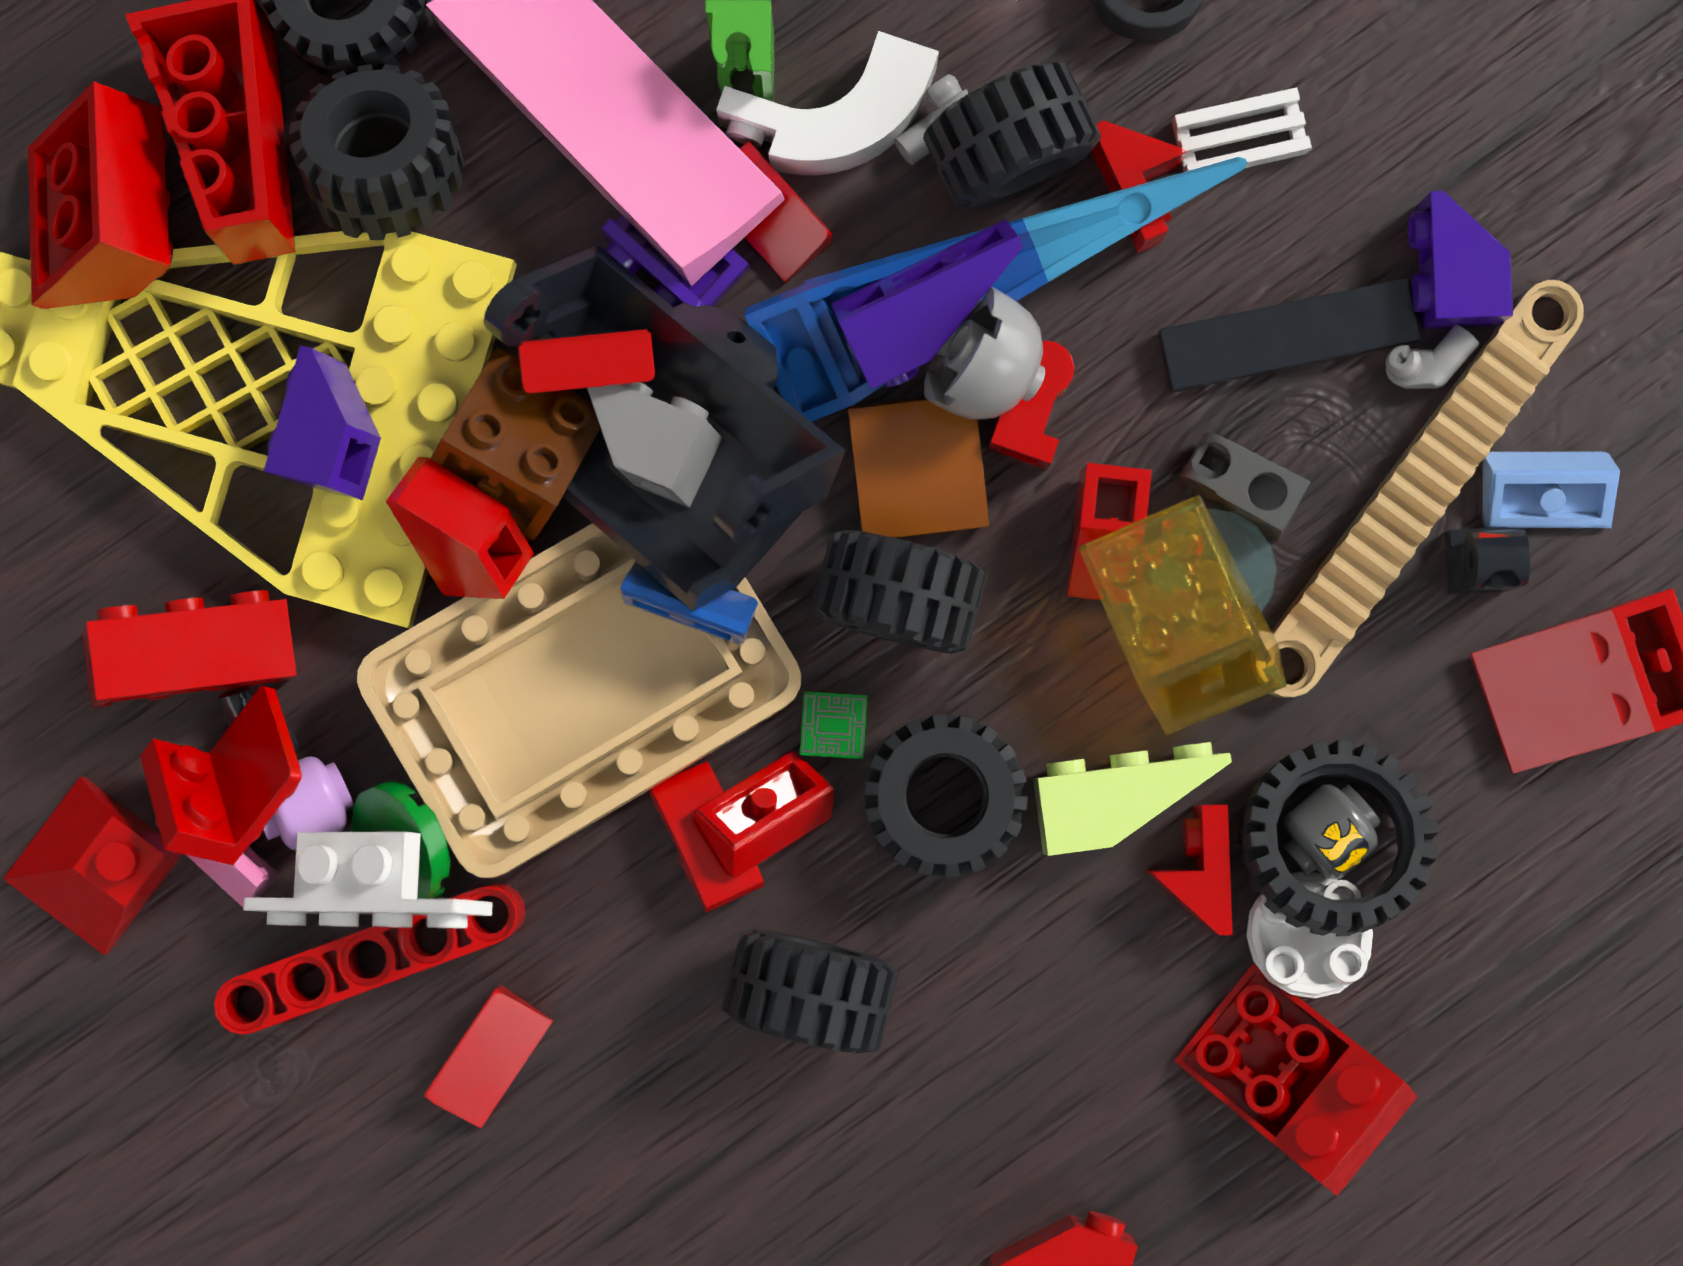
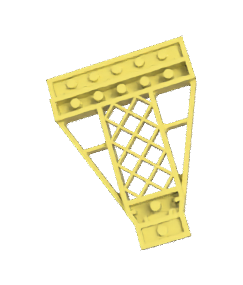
M343 231L294 236L296 252L275 256L277 260L265 300L256 306L155 279L139 295L121 304V299L41 309L32 306L31 260L0 252V385L20 390L282 593L408 629L413 627L428 570L388 507L386 500L418 457L431 458L441 438L488 362L496 337L485 328L484 315L495 294L513 280L517 266L513 259L415 232L400 238L397 237L396 232L387 233L384 240H370L368 233L364 232L358 238L344 235ZM217 245L173 249V257L168 269L231 261ZM384 246L381 262L360 329L349 333L283 315L282 303L296 255ZM159 299L200 311L173 325ZM150 304L164 331L134 347L120 320ZM219 316L259 326L260 328L233 342ZM211 321L225 347L195 364L180 337ZM113 329L125 352L102 365ZM280 333L320 343L321 345L314 348L315 350L326 355L332 354L334 359L347 365L381 437L363 500L313 488L312 499L294 561L287 575L281 574L218 525L234 470L241 465L259 470H264L268 456L248 451L269 439L278 423V419L273 414L262 392L288 378L289 372L296 362ZM271 337L286 364L255 381L241 353ZM171 342L186 369L155 385L141 358ZM340 349L354 353L350 367ZM232 359L246 387L216 403L201 375ZM132 364L146 391L117 407L102 380ZM193 381L207 408L177 424L163 396ZM94 390L105 410L90 407ZM253 397L268 425L237 441L223 413ZM153 403L166 427L127 416ZM214 419L227 444L187 433ZM105 426L214 457L216 468L203 511H199L104 438L100 432L101 428Z

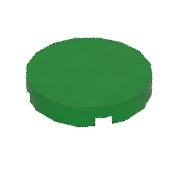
M392 780L360 793L353 806V832H410L420 834L417 899H437L441 897L445 890L444 887H441V880L449 877L451 861L446 837L432 809L426 803L417 806L414 800L408 796L415 793V791L404 783Z

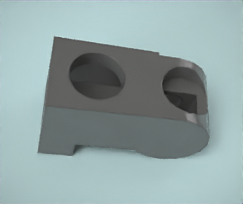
M1210 432L1203 434L1179 475V478L1193 490L1223 504V508L1256 525L1257 530L1277 541L1311 481L1239 444Z

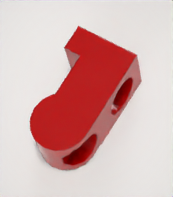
M1045 340L1042 341L1043 355L1040 364L1045 368V377L1038 392L1031 400L1026 402L1021 399L1009 412L999 415L987 450L1047 470L1052 463L1059 439L1045 435L1043 432L1054 401L1065 392L1073 378L1075 366L1071 354L1064 346L1057 342Z

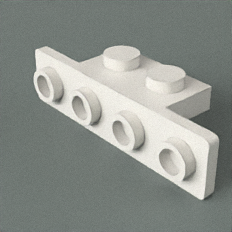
M297 832L293 898H244L243 911L267 912L266 925L306 926L307 914H319L320 926L358 927L359 914H373L372 926L412 928L413 915H427V927L467 928L468 916H492V902L458 899H417L420 834Z

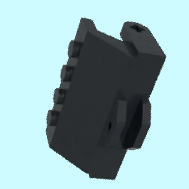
M599 245L510 281L490 301L484 315V326L503 344L510 347L520 345L522 342L529 341L540 335L542 336L539 340L647 329L648 333H651L655 376L654 379L641 383L653 391L651 397L668 404L671 403L674 396L681 397L699 405L709 413L706 420L723 439L690 508L633 485L614 466L601 427L563 494V497L692 611L699 609L737 587L804 510L827 498L845 450L773 391L778 378L776 347L731 310L708 305L693 306L686 302L672 307ZM587 388L570 389L592 402Z

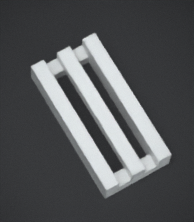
M1297 87L1175 115L1171 122L1177 147L1187 151V155L1181 163L1183 172L1235 157L1246 158L1248 163L1245 168L1307 154L1312 147L1309 136L1305 135L1304 126L1306 122L1303 112L1299 110L1298 102L1300 97ZM1284 109L1285 116L1190 137L1189 130ZM1289 130L1291 140L1200 161H1196L1195 151Z

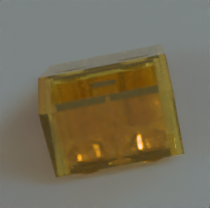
M1200 495L1079 547L1080 554L1137 684L1166 735L1286 687L1279 645Z

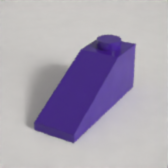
M1006 219L831 303L871 389L882 384L886 387L896 386L914 377L919 371L918 367L932 360L1023 248L1022 243Z

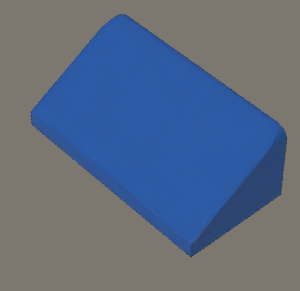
M636 561L624 578L620 588L622 600L627 605L738 645L740 643L744 644L758 606V601L754 597L730 590L699 609L692 611Z

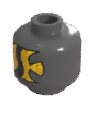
M1322 784L1283 817V827L1290 841L1282 849L1307 877L1315 870H1318L1327 878L1340 879L1375 850L1378 845V838L1374 828L1380 824V820L1365 800L1349 785L1346 784L1339 790L1333 785Z

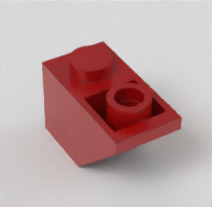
M418 457L386 500L388 507L443 596L505 599L534 555L507 506L429 457Z
M1087 463L1082 468L1079 474L1066 597L1130 604L1145 536L1152 470Z

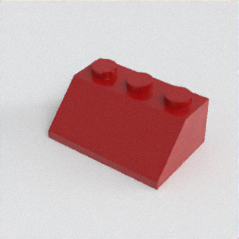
M93 81L28 147L32 306L49 309L134 298L156 278L163 276L167 272L173 257V245L169 241L167 211L170 205V191L166 188L165 173L168 142L163 134L161 107Z

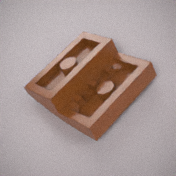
M926 397L847 407L861 530L863 532L896 538L989 526L977 419H967L952 414L929 402Z

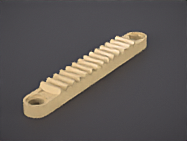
M1546 280L1535 284L1513 304V316L1496 327L1259 647L1254 658L1253 672L1257 683L1265 692L1281 698H1292L1307 693L1318 683L1343 647L1351 641L1357 628L1368 618L1374 605L1383 598L1388 586L1400 575L1402 567L1414 556L1417 547L1428 537L1431 528L1445 514L1448 505L1459 495L1462 486L1473 476L1476 467L1490 453V448L1504 434L1507 425L1518 415L1521 406L1535 392V387L1547 376L1552 364L1578 331L1583 320L1584 306L1580 295L1572 286L1559 280ZM1550 297L1562 306L1564 320L1561 327L1557 330L1542 329L1534 322L1532 307L1538 298ZM1282 648H1291L1297 651L1304 662V672L1301 678L1291 685L1277 681L1270 669V661L1273 655Z

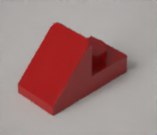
M1105 120L1096 123L1102 137L1092 149L1091 154L1109 193L1147 183V181L1179 167L1187 155V151L1180 147ZM1170 211L1129 234L1137 253L1162 242L1169 231L1166 222L1171 221Z
M1193 805V818H1185L1183 822V845L1185 856L1195 857V868L1145 870V872L1210 932L1220 936L1233 935L1228 805Z

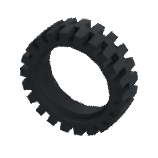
M1325 740L1312 743L1304 749L1299 748L1273 765L1262 776L1243 807L1240 817L1243 819V823L1238 830V844H1243V853L1239 856L1243 870L1249 869L1252 876L1248 882L1255 894L1261 891L1266 897L1267 901L1264 905L1273 914L1281 912L1287 916L1285 922L1296 928L1305 926L1310 928L1309 933L1322 936L1333 933L1337 937L1350 936L1359 932L1363 933L1381 926L1398 916L1418 898L1420 890L1428 884L1433 873L1429 868L1437 860L1439 847L1438 845H1433V838L1439 832L1437 819H1429L1427 812L1433 807L1427 794L1419 796L1415 787L1420 782L1412 772L1403 775L1397 769L1401 762L1390 754L1384 758L1376 755L1378 748L1364 743L1359 747H1353L1351 740H1337L1332 744H1327ZM1320 778H1343L1364 786L1385 805L1396 827L1398 853L1391 874L1376 891L1359 899L1332 900L1309 891L1289 873L1278 851L1276 824L1284 801L1297 787Z

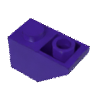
M1431 191L1416 205L1417 211H1411L1408 221L1409 245L1411 249H1418L1419 274H1414L1412 277L1410 294L1414 312H1421V329H1450L1455 325L1462 328L1497 327L1513 316L1510 252L1444 191Z
M300 345L295 365L287 378V392L278 423L269 439L268 457L263 471L301 485L363 500L381 437L347 365L313 348Z

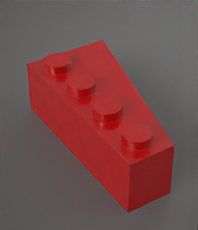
M190 0L125 14L131 32L136 37L143 54L141 59L148 78L154 85L163 108L161 113L167 130L173 137L181 157L179 162L205 232L234 265L295 253L275 29L256 0Z

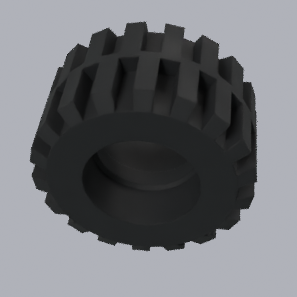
M261 0V4L269 13V16H267L268 20L288 48L299 60L303 58L310 69L322 75L326 69H329L332 75L343 70L346 75H349L350 71L358 72L357 66L370 64L372 68L380 64L399 66L400 64L395 55L401 50L411 55L418 47L413 37L414 32H426L429 19L424 12V8H427L426 4L431 2V0H373L364 11L356 16L342 20H331L315 14L314 0Z
M1061 62L1028 66L977 88L941 112L923 134L925 144L953 203L960 210L991 207L1047 183L1083 160L1102 137L1068 64L1065 65V63Z
M371 64L357 66L358 72L346 75L343 70L332 75L333 82L327 86L320 83L310 91L312 100L301 101L295 110L298 121L290 123L289 136L292 142L290 149L314 211L321 213L324 223L332 229L341 226L344 235L358 238L363 232L368 233L370 240H384L385 234L394 232L400 238L410 235L409 228L420 224L423 228L435 222L434 212L437 210L446 212L453 204L451 193L459 192L463 182L460 172L464 170L463 157L446 100L442 99L440 90L433 82L424 83L422 74L413 70L401 74L399 66L385 64L382 70H373ZM394 147L381 155L362 158L363 155L373 150Z
M845 530L830 535L811 610L822 620L850 630L918 648L954 654L968 651L988 575L975 563L935 548L884 535Z
M941 714L910 722L898 729L882 743L868 767L865 778L864 806L868 822L875 837L895 860L918 873L928 876L960 877V874L975 873L986 868V864L995 858L999 859L1008 850V844L1013 837H1017L1023 825L1020 822L1023 811L1027 810L1028 796H1025L1024 783L1026 778L1023 768L1019 767L1014 750L998 736L999 733L989 726H984L974 721L972 718ZM937 757H951L966 763L976 773L982 787V804L975 819L964 829L949 834L934 833L920 826L912 817L906 801V789L911 775L921 764Z
M748 930L740 932L721 1010L738 1024L780 1038L842 1052L859 1054L873 1052L881 1048L899 972L885 960L847 948L770 930Z

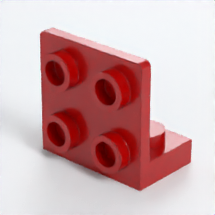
M263 685L256 691L210 753L200 751L192 746H181L153 738L140 755L164 850L228 865H234L249 845L259 838L264 826L283 802L294 794L302 778L300 765L276 691Z

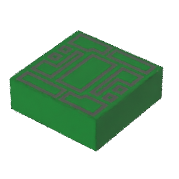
M804 692L800 755L864 759L867 695Z

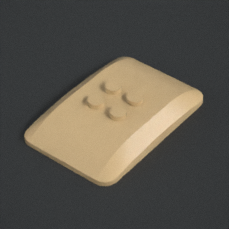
M592 523L531 558L505 599L464 597L374 649L363 659L357 675L360 693L424 803L437 816L446 840L458 861L469 873L480 878H496L507 874L787 707L796 698L801 686V672L797 661L746 577L732 590L754 597L758 601V606L744 644L740 643L738 645L625 604L624 600H622L620 588L635 560Z

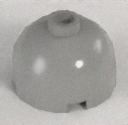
M991 286L985 293V298H981L936 353L943 357L944 360L938 376L927 370L924 380V396L929 402L942 409L967 419L995 418L1009 412L1021 399L1026 402L1031 400L1038 392L1045 377V368L1040 365L1043 355L1041 330L1031 313L1010 296Z

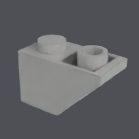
M641 382L587 387L614 466L633 485L690 508L723 439L706 420L709 413L699 405L681 397L674 396L670 404L651 397L653 391Z

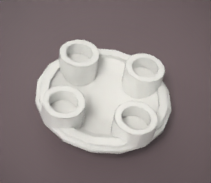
M1302 872L1291 874L1309 891L1332 900L1361 898L1360 891L1349 881L1330 879L1315 872H1312L1308 877ZM1260 892L1249 911L1246 937L1254 963L1269 982L1290 995L1316 999L1340 993L1364 975L1367 970L1368 960L1371 957L1372 929L1350 936L1337 937L1333 933L1324 936L1309 933L1310 928L1308 927L1296 928L1286 923L1287 916L1281 912L1273 914L1264 905L1267 899Z

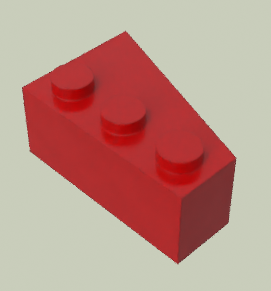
M260 590L230 595L231 605L205 608L203 598H186L164 602L165 613L138 616L137 605L115 606L97 610L98 620L87 621L82 632L91 709L109 707L111 702L143 698L158 700L171 698V695L207 690L208 692H214L246 685L255 686L290 681L297 674L287 599L270 601L269 591Z

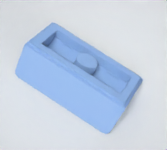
M1490 452L1482 463L1483 525L1485 528H1611L1620 469L1610 454L1606 452Z

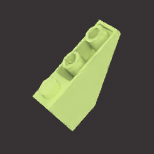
M1211 742L1173 747L1174 759L1149 763L1148 750L1109 755L1111 768L1086 771L1084 759L1046 764L1048 776L1033 778L1043 854L1050 856L1115 846L1231 763L1230 753L1213 754Z

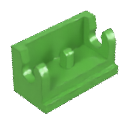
M706 0V18L713 56L717 63V79L721 93L724 86L733 88L730 79L736 70L744 71L748 69L755 76L754 83L752 84L754 96L774 102V29L771 0Z

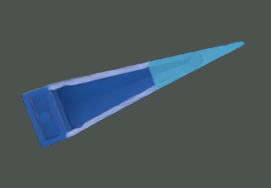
M1235 157L1008 222L1017 233L1023 248L994 282L992 287L1018 301L1120 239L1244 170L1248 162L1246 158ZM982 230L804 280V284L745 308L744 317L748 325L776 347L778 370L776 386L781 397L812 422L855 405L884 386L882 384L873 389L870 388L831 303Z

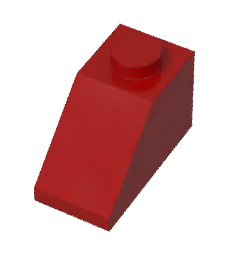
M1089 1211L1086 1220L1068 1215L989 1256L987 1266H1132L1138 1245L1131 1234L1124 1232L1126 1223L1103 1213Z

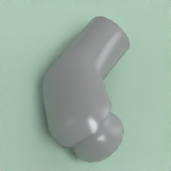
M947 74L927 88L926 96L937 109L894 139L900 154L910 165L915 164L930 153L923 139V134L930 124L946 108L969 94L967 88L964 90L960 88L958 80L953 75Z
M1455 325L1434 350L1410 349L1409 345H1399L1393 348L1386 357L1387 376L1395 385L1404 389L1441 388L1479 346V342L1467 330Z

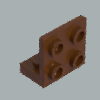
M497 348L492 353L430 459L507 506L523 535L534 541L557 507L601 426L593 403L570 389L538 393L525 392L520 360L503 349Z

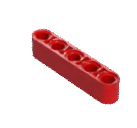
M501 883L488 884L449 898L482 901L486 896H495L504 901L508 908L509 917L507 924L502 930L493 931L483 926L478 916H468L467 928H445L448 939L446 946L439 953L427 951L418 940L419 925L427 918V915H413L412 928L373 926L244 973L225 982L218 990L214 1001L215 1016L220 1024L232 1033L241 1035L254 1033L497 944L515 934L522 926L526 914L524 901L518 891L509 885ZM366 940L378 943L386 953V965L379 975L367 973L358 962L359 947ZM304 963L316 965L324 974L325 987L319 997L307 995L298 984L299 969ZM244 985L254 987L263 997L264 1008L258 1019L247 1017L238 1007L239 991Z

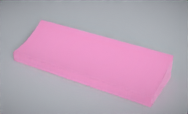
M433 0L426 4L434 19L447 36L691 286L784 201L780 189L592 0Z

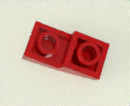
M708 761L674 775L650 789V798L678 849V861L706 913L764 887V881L757 865L734 878L723 866L693 816L694 809L723 793Z

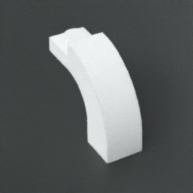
M878 31L861 79L846 96L837 102L816 109H795L724 86L716 109L719 126L727 128L726 135L742 144L749 141L754 147H761L763 141L772 143L769 151V162L776 171L796 175H825L852 169L872 160L895 143L894 139L904 133L914 122L927 97V88L931 86L937 68L939 51Z

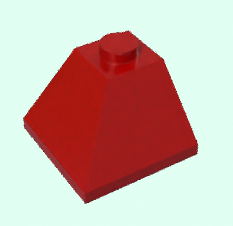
M80 776L3 880L100 953L107 955L183 854L164 850L159 832L87 778Z

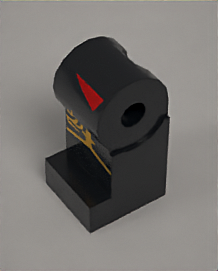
M1506 527L1455 529L1444 532L1448 595L1507 592L1527 585L1530 577L1531 558L1529 541L1525 530H1507Z

